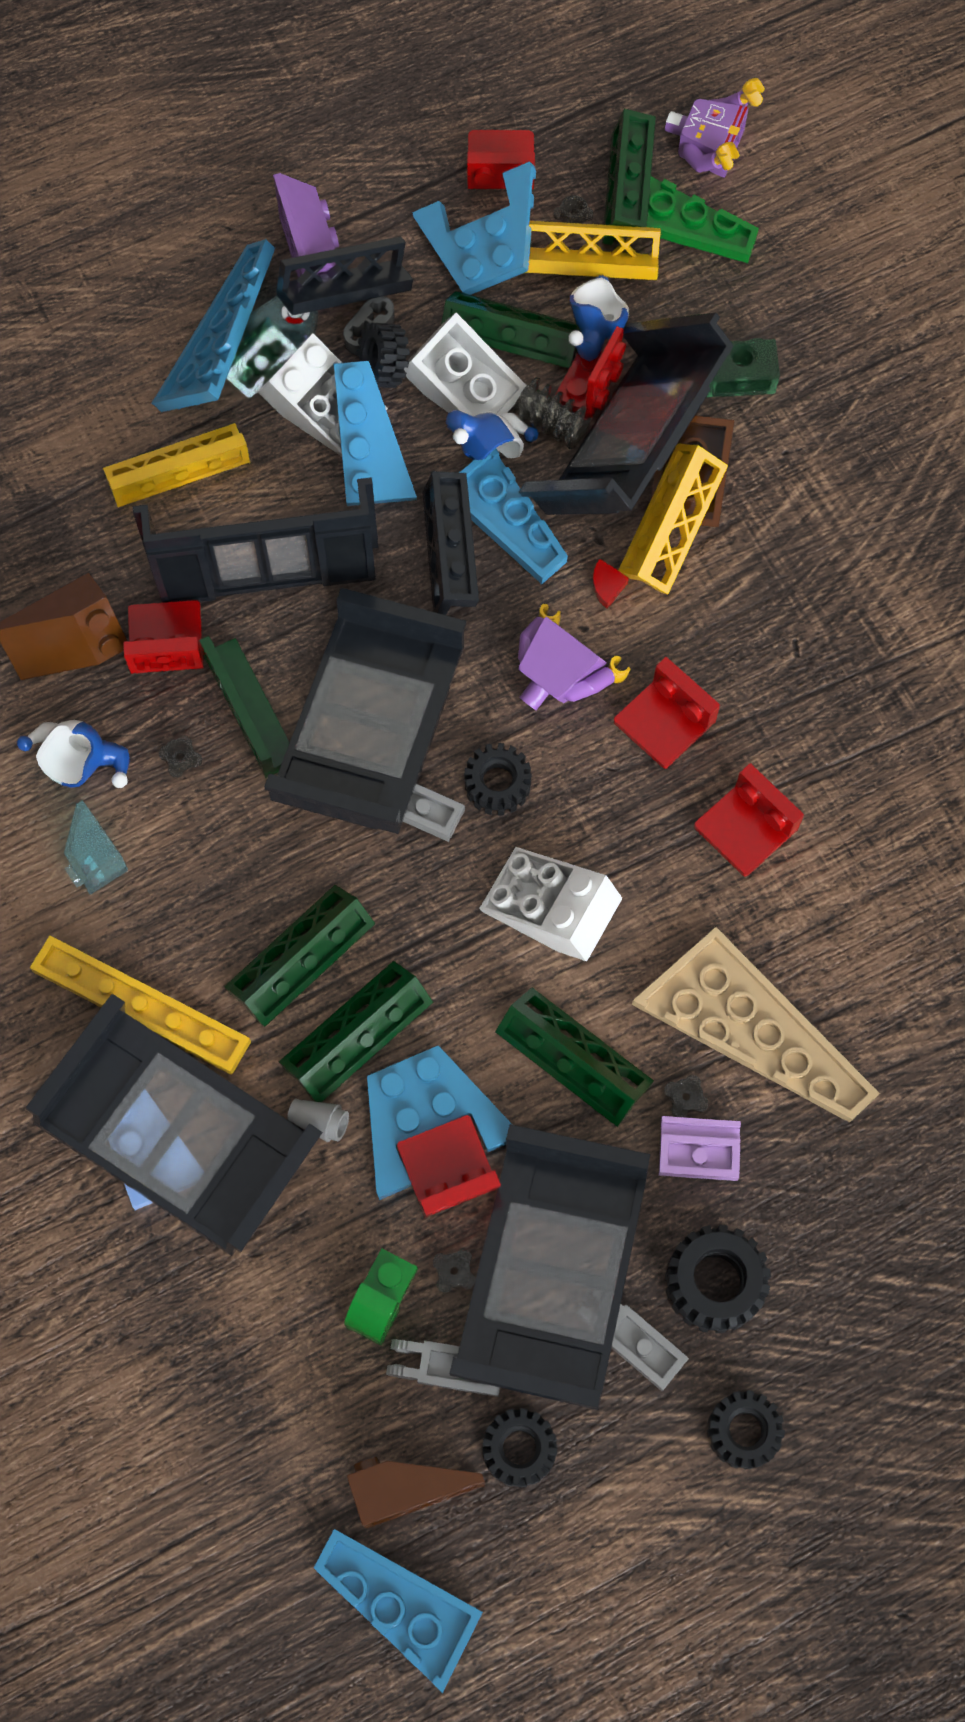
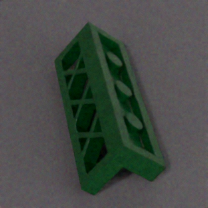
M624 108L612 132L604 225L647 227L656 116ZM603 236L602 243L612 246L615 237Z
M457 291L451 294L445 301L441 325L457 313L491 348L570 368L574 361L576 347L569 343V334L575 330L581 332L574 322Z
M210 636L200 639L199 642L204 659L264 777L267 778L269 774L274 775L278 773L290 742L237 639L234 638L216 647Z
M334 885L224 987L230 995L247 1008L259 1024L265 1027L371 929L375 922L355 896ZM336 901H341L332 910H328ZM311 928L305 935L300 936L306 929ZM283 954L277 961L272 962L278 955ZM255 979V981L248 988H246L244 991L241 990L251 980Z
M392 961L285 1055L279 1063L284 1070L300 1083L313 1101L322 1102L427 1009L433 1001L415 975L395 961ZM396 976L400 978L391 987L385 988ZM369 1004L365 1010L356 1013L363 1005ZM340 1029V1032L333 1038L327 1039L331 1033ZM311 1055V1057L299 1068L295 1066L305 1056Z
M533 987L510 1006L495 1033L617 1127L624 1121L634 1104L654 1082L653 1079ZM531 1003L533 1006L539 1009L543 1013V1015L537 1014L527 1005ZM559 1029L566 1030L573 1038L567 1037ZM590 1053H596L604 1062L598 1061ZM621 1076L627 1077L638 1087L634 1089L631 1085L625 1082L621 1078Z

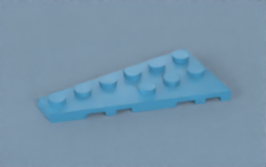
M266 239L248 244L151 403L160 412L200 405L219 399L275 251V247Z

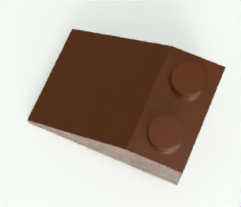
M663 412V419H665L668 412ZM695 415L677 444L699 445L728 465L734 420ZM674 450L661 471L656 470L651 499ZM703 462L699 471L701 484L708 482L714 469L706 462ZM728 467L703 518L701 526L719 528ZM694 494L688 496L684 503L686 516L693 514L695 510Z
M89 573L0 621V644L21 680L99 665L124 651V642L127 641L106 595Z
M378 1457L354 1464L355 1473L346 1475L362 1526L366 1529L485 1485L482 1473L393 1461L380 1463Z

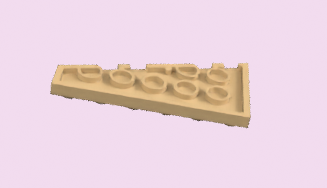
M717 927L710 931L632 1001L633 1006L849 1123L880 1094Z

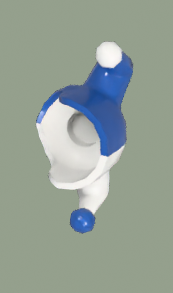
M599 275L595 279L577 287L570 295L569 300L575 322L581 332L575 330L569 334V343L576 347L582 359L589 362L599 356L605 340L611 338L617 326L624 329L629 316V307L616 294L609 279L604 275Z
M454 410L448 413L445 421L448 429L454 433L453 439L455 442L461 444L462 452L472 460H483L494 449H497L498 452H501L507 458L520 457L524 443L518 433L524 435L528 442L535 441L539 434L535 427L527 426L515 413L499 415L486 412L472 416L462 411Z
M68 720L59 724L43 722L28 736H20L17 740V746L21 751H29L33 744L43 742L36 755L38 765L48 777L63 786H81L101 766L115 768L116 773L111 778L112 784L115 787L123 788L128 783L126 776L130 763L128 749L116 743L102 740L96 729L86 722L79 720Z

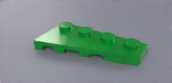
M651 176L647 227L660 228V239L741 262H749L758 236V227L723 209L714 210L705 204L704 199L695 194L690 197L676 190L677 185L666 179L661 182Z

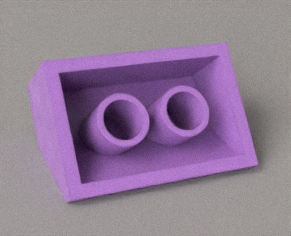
M281 173L274 174L279 218L291 257L334 250L336 247H339L334 226L328 228L326 222L330 220L327 202L325 199L319 200L316 187ZM327 263L318 274H327L336 263ZM304 268L296 270L298 278L305 272Z

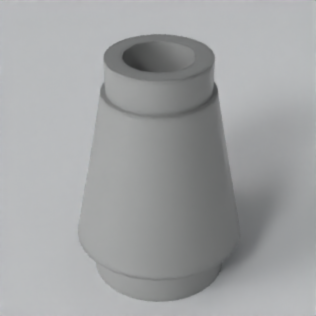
M294 1099L288 1111V1121L295 1123L303 1129H306L310 1123L323 1132L320 1139L326 1142L331 1140L338 1142L342 1139L347 1129L349 1112L342 1110L339 1104Z

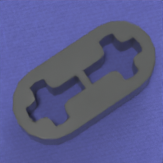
M383 296L367 300L347 323L343 333L344 345L351 354L356 355L357 349L360 350L358 339L354 341L353 336L360 337L362 329H366V324L371 322L394 323V305L389 298ZM382 310L385 311V316L379 314L374 319L373 312L380 313Z

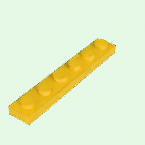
M52 936L48 937L30 966L33 973L99 1007H102L110 995L114 994L125 1002L126 1014L176 1047L230 1075L234 1073L251 1043L249 1037Z

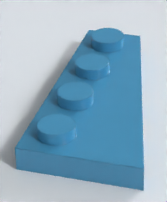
M369 361L334 364L347 506L360 505L357 479L372 477L375 504L417 500Z
M494 449L483 460H473L459 472L467 473L471 520L537 581L543 584L567 563L568 555L546 522L540 519L534 510V504L530 498L520 495V487L516 483V477L510 468L504 465L497 449Z
M334 1529L314 1569L443 1693L483 1612Z

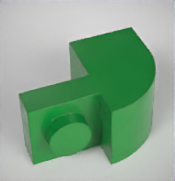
M381 1248L363 1283L361 1282L344 1321L345 1327L382 1346L400 1311L399 1305L418 1267Z

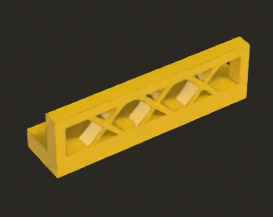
M544 221L529 222L532 231L546 232L553 241L545 248L530 247L529 270L525 273L593 277L604 275L610 278L657 280L660 228ZM571 233L580 234L587 243L579 250H570L563 243V240ZM609 235L614 236L620 245L612 252H605L596 242L603 236ZM638 237L653 238L651 254L636 253L630 244ZM558 245L561 249H553V248H555V247ZM591 247H592L593 250H594V251H587V250H588L589 248H591Z
M233 423L104 467L103 470L117 507H121L250 463L243 434L239 433L236 424Z
M677 444L618 571L629 579L643 581L657 591L669 594L728 465L699 445ZM703 462H706L714 469L708 482L701 484L699 471ZM694 494L695 510L693 514L686 516L684 503L688 496ZM679 527L681 540L678 546L671 548L669 535L672 529ZM664 559L666 572L660 582L652 577L651 574L656 563Z

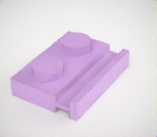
M662 1116L659 1176L738 1181L741 1121Z

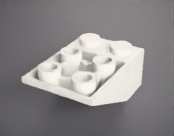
M311 334L257 392L284 418L342 457L334 364L342 362L314 334Z
M515 847L479 909L555 951L587 962L620 904L622 897L604 874Z

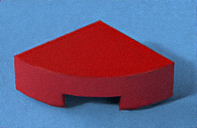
M599 559L593 573V587L598 601L608 609L626 587L629 578L602 559Z

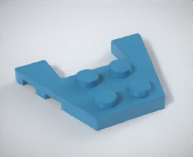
M530 161L502 173L510 203L508 207L450 231L445 206L440 201L412 212L414 219L461 291L465 294L472 295L529 270L532 231L529 222L530 209L534 205L532 183L533 179H536V169Z
M439 1045L367 1076L376 1193L379 1200L412 1186L397 1151V1143L469 1115L473 1119L487 1153L506 1145L510 1121Z

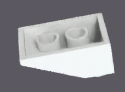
M457 313L443 322L408 360V368H404L407 373L406 377L427 398L448 413L459 410L472 416L486 412L501 415L507 413L529 389Z

